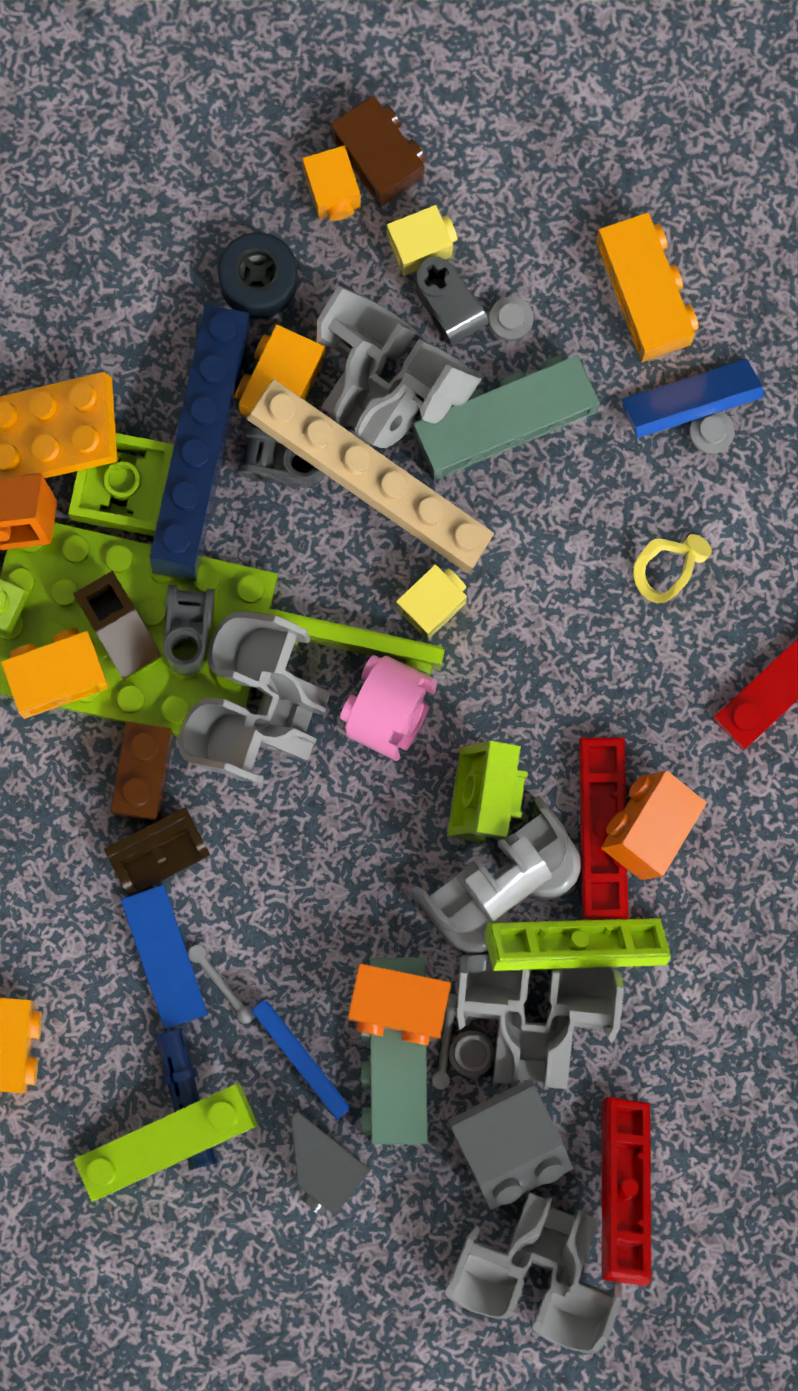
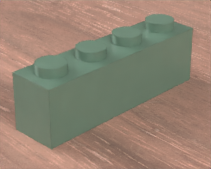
M565 355L553 357L541 364L542 370L528 376L524 372L512 374L500 381L501 387L487 393L483 389L474 390L464 405L451 407L444 419L436 424L422 420L421 414H419V421L413 423V434L433 480L442 478L597 413L600 402L579 355L566 359Z
M425 957L370 958V966L425 977ZM384 1028L383 1037L361 1032V1042H371V1061H362V1089H371V1107H362V1135H372V1144H428L426 1046L401 1041L403 1032Z

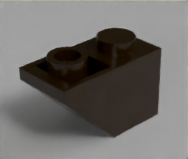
M113 570L73 593L123 680L163 657Z

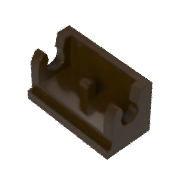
M186 807L104 848L122 886L129 896L135 895L211 856Z

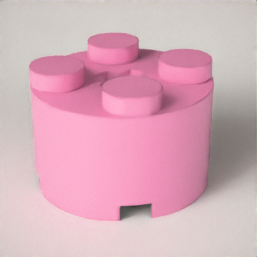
M372 655L366 663L361 679L365 682L358 696L352 694L347 699L340 719L346 722L345 730L348 738L394 761H398L401 758L398 748L405 751L409 749L427 716L430 706L424 704L423 700L426 691L433 695L435 694L437 680L387 655L382 658Z

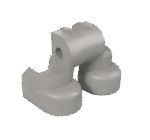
M338 285L317 319V343L328 346L348 357L345 371L322 406L324 410L333 416V420L342 427L352 426L355 429L356 437L365 443H370L379 448H388L399 441L408 431L419 409L422 420L436 424L444 419L452 405L462 406L468 401L481 381V376L454 356L421 339H418L406 358L401 372L390 383L381 377L387 358H400L416 335L417 330L373 300Z
M245 611L233 612L222 620L210 640L208 649V664L212 672L239 685L256 687L263 692L257 714H250L246 708L225 699L210 697L196 703L187 713L179 734V751L184 760L209 771L227 774L240 781L263 782V775L251 773L259 747L288 757L309 760L313 745L317 739L306 734L313 713L325 715L331 692L297 678L285 670L294 642L308 643L311 641L306 629L276 615Z
M537 796L532 802L540 815L517 832L509 835L508 838L498 841V845L511 862H508L490 875L482 863L475 858L455 878L430 896L418 886L411 889L414 899L443 938L455 950L467 954L487 951L484 930L488 923L508 922L507 911L527 896L539 900L556 899L566 894L577 882L581 870L580 855L577 848L567 835L563 824L540 796Z
M489 953L463 955L460 958L456 1017L460 1030L466 1025V1020L468 1019L498 1020L493 1065L494 1083L511 1084V1087H515L517 1080L532 1079V1081L543 1082L544 1090L549 1088L567 1089L574 1027L603 1032L607 1035L611 1044L613 1043L620 1029L624 996L622 976L617 969L612 967L552 969L549 991L551 1009L547 1022L539 1023L525 1021L523 1004L527 999L530 970L493 971Z
M529 1193L519 1214L506 1252L485 1244L478 1239L480 1230L476 1225L465 1239L461 1254L445 1291L446 1296L454 1303L474 1313L496 1319H508L513 1315L524 1285L523 1277L531 1264H535L552 1271L550 1287L540 1303L533 1323V1330L541 1337L561 1347L583 1353L599 1352L610 1337L622 1300L621 1283H616L612 1288H601L579 1281L599 1220L583 1214L582 1210L579 1209L576 1210L574 1216L550 1207L551 1198L547 1197L544 1199Z

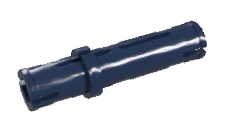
M183 1028L154 1035L165 1076L161 1077L163 1086L168 1085L174 1112L200 1101L195 1077L199 1075L197 1068H192L183 1036ZM213 1147L187 1159L189 1170L218 1162Z

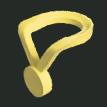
M690 534L683 543L666 539L651 540L634 564L633 577L636 587L641 595L649 601L664 603L671 600L688 583L692 575L694 562L702 563L711 555V546L703 537L696 534ZM667 550L686 555L682 573L667 592L655 591L649 585L645 575L646 565L660 551Z

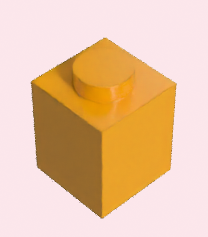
M345 145L302 158L303 172L319 220L329 217L330 221L343 220L352 216L355 213L354 209L361 207V194Z

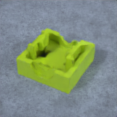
M116 433L117 449L146 454L145 457L117 452V462L77 471L68 515L72 521L154 536L174 444ZM111 496L118 500H128L127 506H118L111 503L110 510L102 508V506L109 507Z
M490 740L460 747L447 837L475 842L485 841V837L508 838L510 818L522 817L520 810L524 782L528 775L526 771L517 770L521 746Z

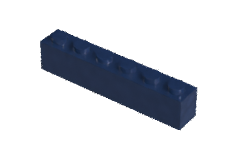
M205 305L150 553L151 569L154 574L197 582L235 405V394L239 386L250 334L248 312Z

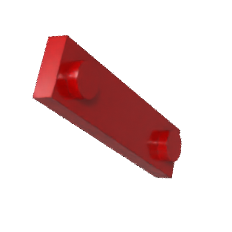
M798 639L712 718L743 751L798 701Z
M625 737L579 738L582 920L628 919V871L601 849L609 835L606 832L608 824L616 814L623 811L626 807Z
M606 1097L602 1101V1280L646 1286L652 1282L650 1103Z

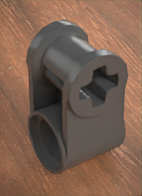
M432 257L425 260L419 266L415 281V291L430 314L435 327L450 347H453L489 324V319L480 302L468 290L448 260L441 257ZM432 274L435 279L444 277L442 289H439L435 284L428 287V276Z
M248 428L246 430L245 437L249 441L244 464L238 466L237 474L265 483L276 482L300 488L314 487L323 480L325 474L316 467L307 473L295 471L293 465L300 456L261 429Z
M176 585L168 586L165 608L166 628L163 645L167 663L177 674L183 676L193 675L199 672L205 665L209 631L212 628L215 589L207 588L206 592L203 593L178 590ZM182 642H190L197 646L198 650L192 659L182 661L173 656L175 647Z

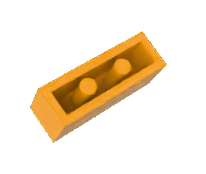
M648 212L599 229L596 244L641 363L691 346L695 337L694 331L699 329L698 321L690 304L684 306L679 290L683 289L681 275L675 264H668L663 251L668 248L662 226L659 223L654 225Z

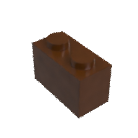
M373 95L331 123L330 129L331 139L337 147L345 145L353 170L378 205L382 207L424 179L425 165L423 163L426 162V157L415 140L411 139L407 142L398 129L401 127V122L391 106L386 104L382 107Z
M126 721L111 806V813L115 817L155 823L160 820L175 737L171 728Z

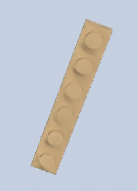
M275 379L268 385L246 418L466 573L474 568L495 534Z

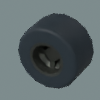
M263 232L243 234L231 241L222 252L217 268L220 290L225 301L233 310L248 312L249 317L254 319L273 317L285 310L295 297L298 285L295 256L288 245L275 235Z

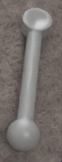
M200 945L192 946L188 951L189 959L193 963H199L237 1011L238 1021L243 1024L250 1023L254 1019V1013L251 1011L252 1008L242 1004L207 960L205 948Z
M449 994L438 1071L432 1076V1084L437 1089H445L450 1083L447 1065L454 1014L458 996L455 994Z

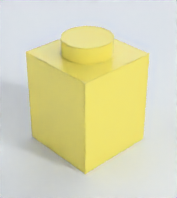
M436 205L387 224V239L403 276L418 271L419 266L425 260L432 257H441L445 260L452 257V242L457 241V235L449 216L442 218Z
M435 564L396 601V609L428 640L466 604L467 596L463 593L466 585L452 570L448 568L443 572Z

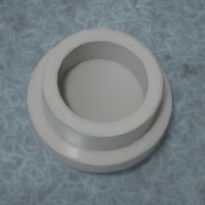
M513 296L498 300L491 308L489 315V324L493 333L506 341H517L524 338L530 332L534 320L533 311L529 304L523 299Z
M720 411L693 420L689 433L692 443L698 450L707 454H717L730 446L734 438L735 429L730 417Z
M466 1031L453 1039L448 1055L452 1067L459 1074L467 1077H476L490 1069L494 1061L495 1051L491 1040L486 1035L478 1031Z

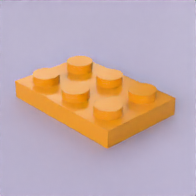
M100 372L0 396V479L42 474L45 479L117 462L112 377L107 373Z

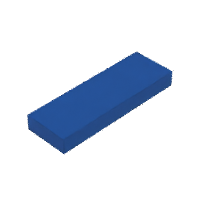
M744 359L623 398L622 405L636 437L640 438L763 398L764 395L761 382L748 359Z
M165 885L121 899L164 1030L207 1016L208 1012Z
M263 1000L251 1011L335 1119H340L350 1111L348 1109L350 1106L270 1003Z

